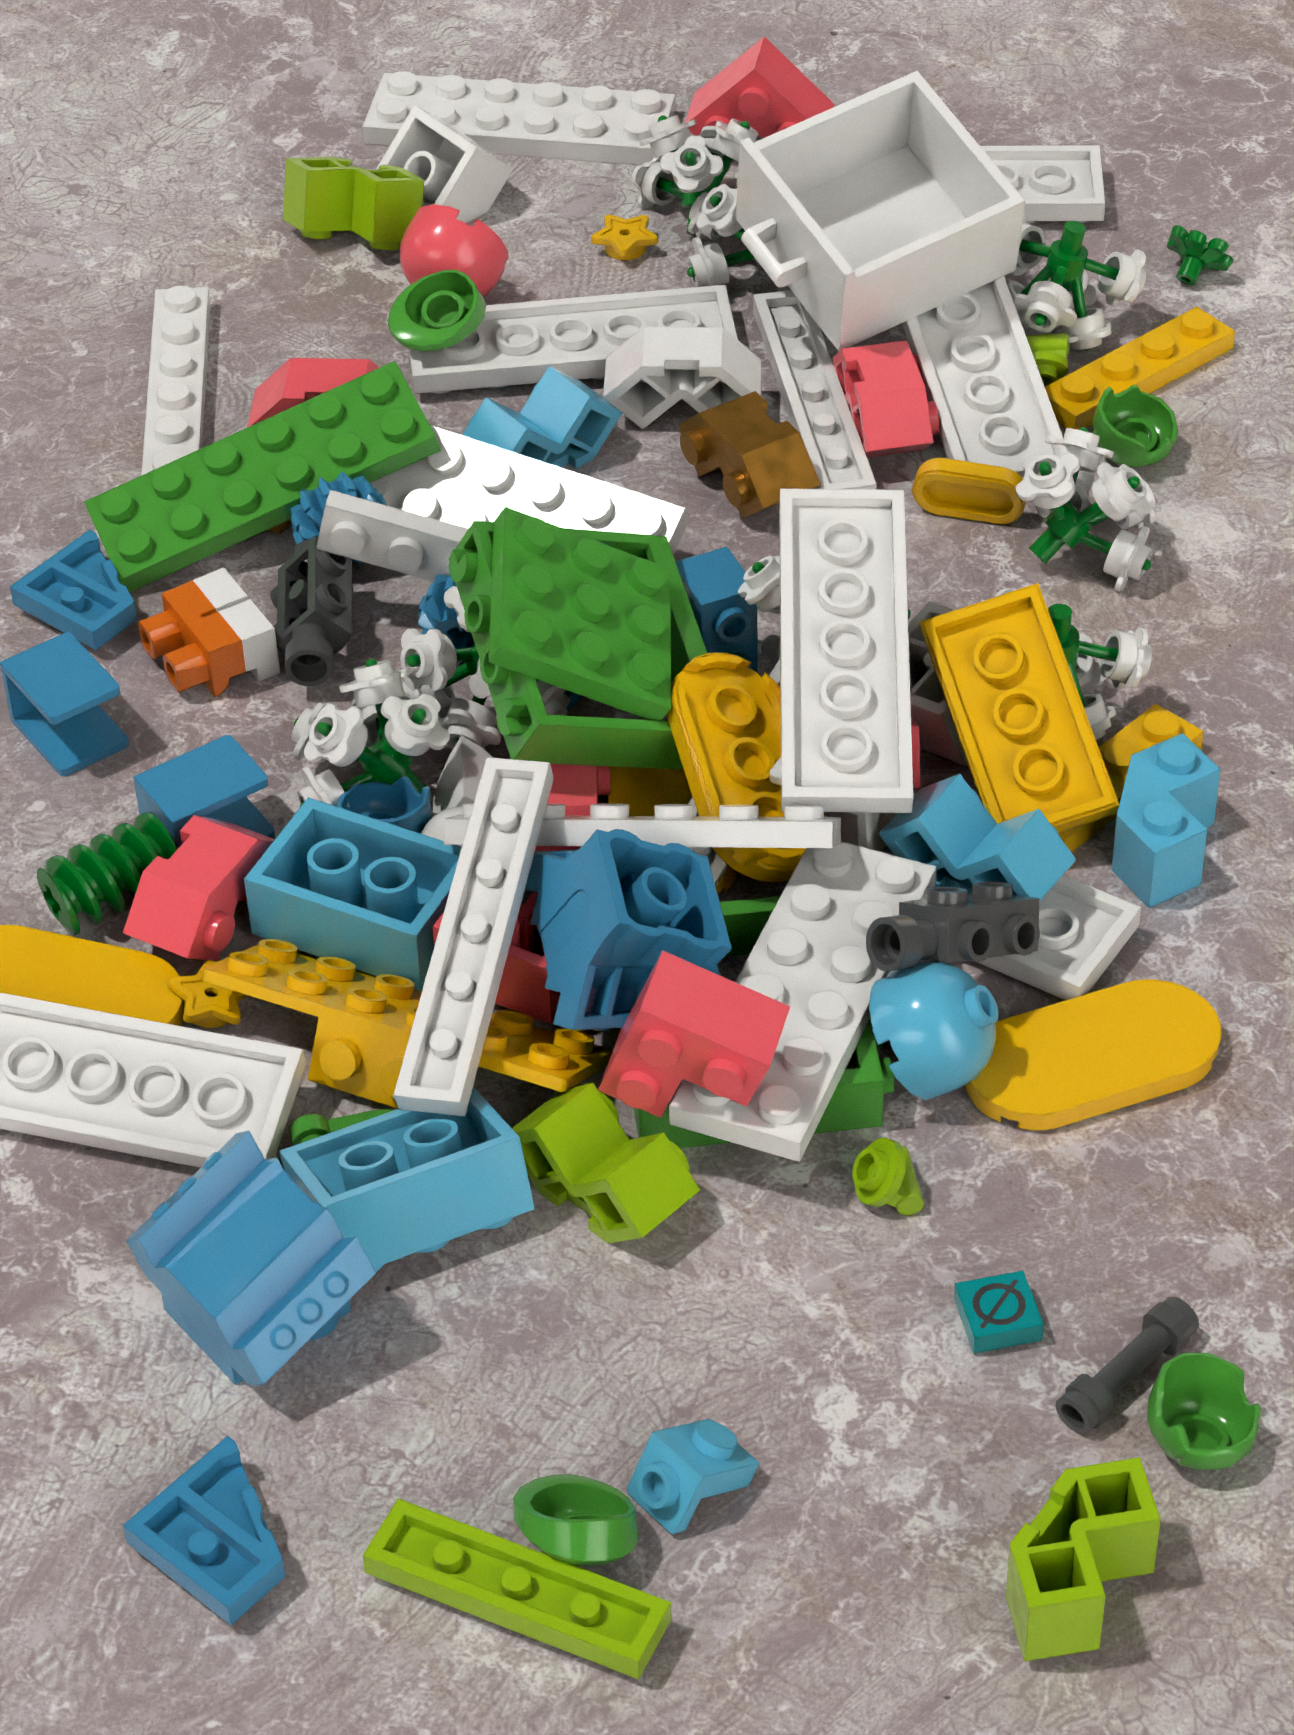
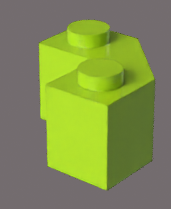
M338 157L286 158L283 220L301 230L302 236L312 239H328L332 237V231H353L370 242L369 246L380 250L400 249L406 228L417 210L423 206L424 179L402 167L381 165L377 170H366L361 167L352 166L353 160Z
M593 1082L572 1087L566 1092H558L512 1128L520 1137L527 1174L537 1191L557 1207L568 1199L591 1216L588 1219V1229L608 1244L643 1238L700 1191V1188L689 1172V1162L683 1151L676 1144L669 1141L664 1132L629 1139L619 1124V1114L615 1105L604 1093L598 1091Z
M1140 1457L1065 1469L1050 1489L1049 1500L1031 1524L1025 1522L1010 1542L1005 1598L1024 1662L1100 1649L1106 1598L1102 1581L1154 1573L1161 1518Z

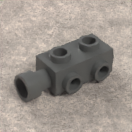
M317 535L295 546L293 556L278 569V585L270 593L272 603L277 608V623L273 626L275 628L277 649L285 654V672L288 678L302 686L320 685L331 677L333 672V654L345 647L353 632L352 559L316 549L319 537Z
M975 882L972 885V893L967 894V889L928 888L927 899L899 902V915L881 917L872 922L866 935L867 953L871 962L878 969L887 972L912 968L920 960L948 964L962 961L982 962L990 957L1012 954L1026 956L1033 951H1038L1040 937L1039 898L1012 894L1013 884L1006 882Z

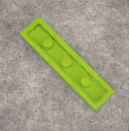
M399 1498L362 1555L366 1574L638 1680L672 1620L670 1601L573 1564L555 1560L544 1553Z

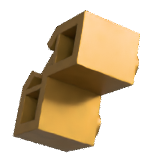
M756 391L700 412L678 424L681 433L680 446L686 460L695 466L699 477L718 469L722 470L725 495L728 501L734 507H737L741 519L779 504L780 489H814L821 485L800 432L787 420L779 424L773 421L766 414L768 412V402Z

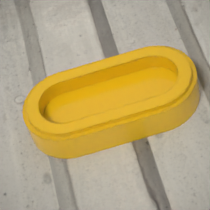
M933 458L927 460L918 468L912 485V494L917 504L927 512L935 515L994 524H1008L1017 520L1022 515L1026 505V501L1021 500L1016 493V486L1023 481V478L1017 472L1000 466L948 458Z

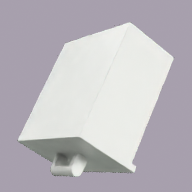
M918 71L754 143L749 137L739 141L736 220L745 230L741 240L777 287L788 286L838 351L858 344L1016 271L1025 200Z

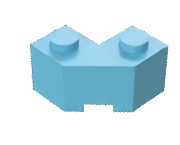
M548 366L540 381L533 388L520 413L485 397L462 435L551 465L563 467L570 464L576 469L595 458L623 412L581 381Z
M1183 733L1131 755L1117 812L1112 871L1148 908L1201 885L1207 837L1206 828L1213 825L1215 820L1221 769Z
M961 774L920 789L913 796L912 813H897L879 833L895 856L936 866L935 887L967 889V894L972 893V885L975 882H1006L1013 884L1012 894L1039 898L1040 902L1076 861L1074 855L1060 838L1057 830L1049 823L1040 809L997 824L982 804L977 793L970 788Z

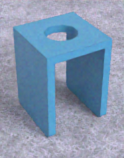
M69 631L0 662L11 722L60 776H68L129 746L128 736L99 706V704L120 694L119 684Z
M231 735L222 736L133 776L139 815L144 812L154 814L169 832L177 849L184 843L181 841L180 830L193 815L224 820L267 837L275 838L274 827L246 797L268 786V777Z

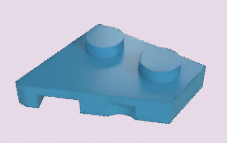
M91 530L85 532L10 586L13 605L64 633L69 631L78 641L94 650L99 649L137 620L135 602L126 586L120 584L115 566L111 559L106 560L100 548L99 538Z
M226 1436L123 1525L128 1545L229 1625L235 1623L286 1577L282 1556L272 1531L267 1528L263 1509L253 1486H250L241 1463L237 1444L229 1436Z

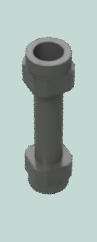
M1168 1297L1164 1302H1159L1143 1316L1142 1332L1094 1377L1088 1374H1081L1065 1388V1393L1056 1401V1411L1064 1424L1076 1433L1087 1434L1091 1429L1098 1428L1113 1413L1114 1398L1163 1352L1169 1356L1176 1355L1189 1343L1190 1336L1199 1328V1320L1194 1310L1185 1301L1177 1297Z

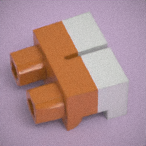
M224 567L161 593L164 612L138 622L144 650L151 659L163 655L165 672L169 682L178 693L204 683L214 697H217L227 689L229 679L236 675L251 671L255 678L261 681L280 674L275 628L252 600H248L247 594Z

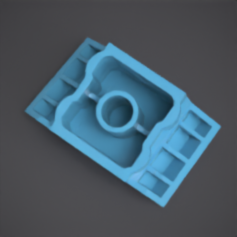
M597 829L578 850L534 852L525 889L538 893L530 924L537 926L538 934H540L547 963L545 988L560 992L553 1022L554 1025L570 1030L593 1029L596 1031H606L610 1028H622L662 950L720 975L717 964L732 947L707 856L696 854L690 848L679 843H668L663 846L642 841L636 835L622 829H614L609 832Z
M250 1131L236 1133L220 1150L212 1153L204 1161L203 1166L192 1177L184 1180L178 1187V1190L166 1202L161 1203L152 1212V1216L126 1240L145 1276L160 1290L164 1310L235 1385L242 1380H245L249 1385H264L308 1340L319 1339L332 1332L337 1326L339 1319L351 1312L350 1299L376 1274L358 1238H344L328 1207L322 1208L317 1202L314 1203L290 1179V1175L283 1169L277 1157L265 1160Z

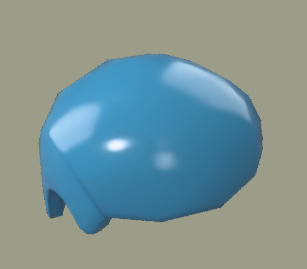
M403 776L393 785L376 781L355 784L339 797L337 807L421 834L425 825L431 819V793L429 787H423L421 794L418 793L410 779Z

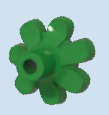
M1173 226L1167 248L1178 253L1181 258L1180 262L1182 264L1176 278L1186 285H1195L1201 270L1227 271L1234 261L1231 256L1225 254L1229 244L1220 238H1213L1206 242L1207 236L1200 231L1190 230L1188 233L1182 226Z

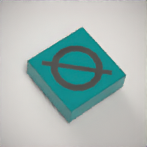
M1023 1270L955 1283L954 1301L973 1354L1043 1341L1044 1324Z

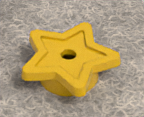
M611 214L605 215V228L591 236L592 244L605 245L607 255L617 260L636 259L645 253L647 245H656L659 241L658 236L647 229L649 225V217L647 215H640L629 219Z
M205 961L196 975L172 977L169 980L168 988L184 1000L183 1020L185 1022L194 1023L205 1028H218L228 1023L237 1025L241 1022L238 1002L248 995L203 981L204 968L215 963V961Z

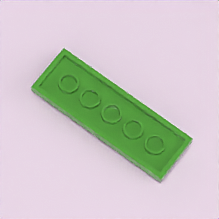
M393 361L88 499L84 503L108 557L118 572L120 583L125 585L130 593L290 520L292 516L290 508L300 503V490H315L318 487L319 476L327 482H332L343 471L351 480L363 475L371 483L441 451L400 368L396 361Z

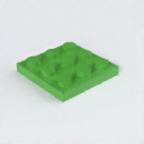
M504 507L493 523L489 662L645 719L662 720L671 710L670 569L600 543L595 539L587 538L550 524L539 518Z

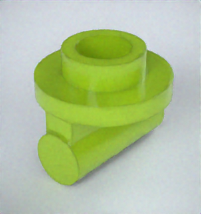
M1069 334L1026 335L1044 387L1064 377L1068 373Z
M879 1138L859 1153L853 1165L852 1178L856 1195L862 1203L873 1207H881L888 1204L896 1207L898 1213L906 1216L914 1215L922 1210L924 1201L910 1153L906 1147L901 1146L897 1141Z

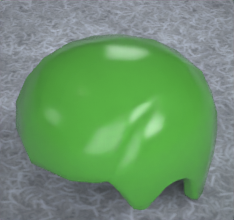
M1132 385L1127 390L1114 394V390L1111 387L1105 389L1092 420L1093 434L1100 437L1098 447L1113 451V457L1108 459L1120 466L1125 464L1128 467H1143L1163 460L1172 451L1178 436L1174 411L1160 397L1142 392L1137 385Z
M1181 1353L1162 1365L1148 1398L1147 1422L1157 1444L1169 1458L1174 1459L1179 1465L1196 1471L1222 1470L1231 1467L1251 1453L1259 1427L1257 1421L1260 1418L1261 1407L1259 1404L1251 1405L1244 1392L1245 1375L1243 1370L1236 1364L1210 1353Z

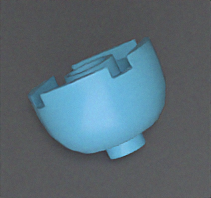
M929 960L918 962L917 965L909 969L890 971L885 975L886 977L875 981L871 987L869 1002L873 1033L878 1045L890 1041L899 1061L888 1066L895 1078L911 1094L924 1100H929L960 1089L977 1078L993 1055L996 1037L995 1022L998 1020L996 1001L985 986L979 985L971 975L951 963L947 964Z

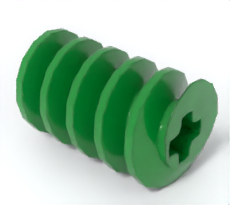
M144 812L135 818L134 825L122 823L113 828L112 836L101 833L91 839L89 847L81 844L72 847L68 851L67 859L60 855L49 858L46 861L45 869H37L38 884L45 902L54 917L70 935L75 936L81 932L77 914L83 912L91 923L98 925L103 922L101 902L105 901L117 915L124 912L125 902L122 892L127 890L134 898L142 873L157 856L169 859L175 853L177 847L163 823L154 814Z

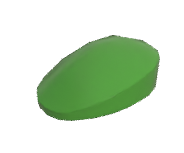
M459 270L439 271L422 277L408 286L397 297L388 317L389 331L395 340L406 348L422 352L441 350L456 345L476 330L485 318L486 303L476 284L468 275Z
M573 1474L549 1475L534 1479L521 1486L513 1497L514 1521L533 1545L555 1560L575 1566L605 1565L623 1559L635 1549L639 1540L634 1505L629 1497L617 1488L604 1482Z

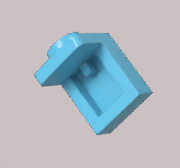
M711 1418L652 1432L627 1486V1491L669 1533L675 1534L687 1529L700 1499L749 1487L760 1462L737 1443V1438L731 1430L714 1422Z

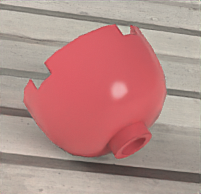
M435 204L420 207L406 228L400 244L401 269L410 285L424 276L439 271L459 270L470 277L483 295V298H485L500 280L506 267L504 265L509 258L508 250L501 238L478 219L475 220L472 227L456 219L460 212L458 209Z

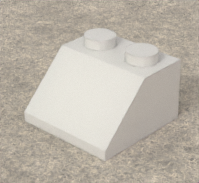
M416 105L411 109L376 170L379 169L381 165L402 167L424 179L423 206L435 204L458 209L460 212L456 219L465 223L489 211L514 169L451 125Z

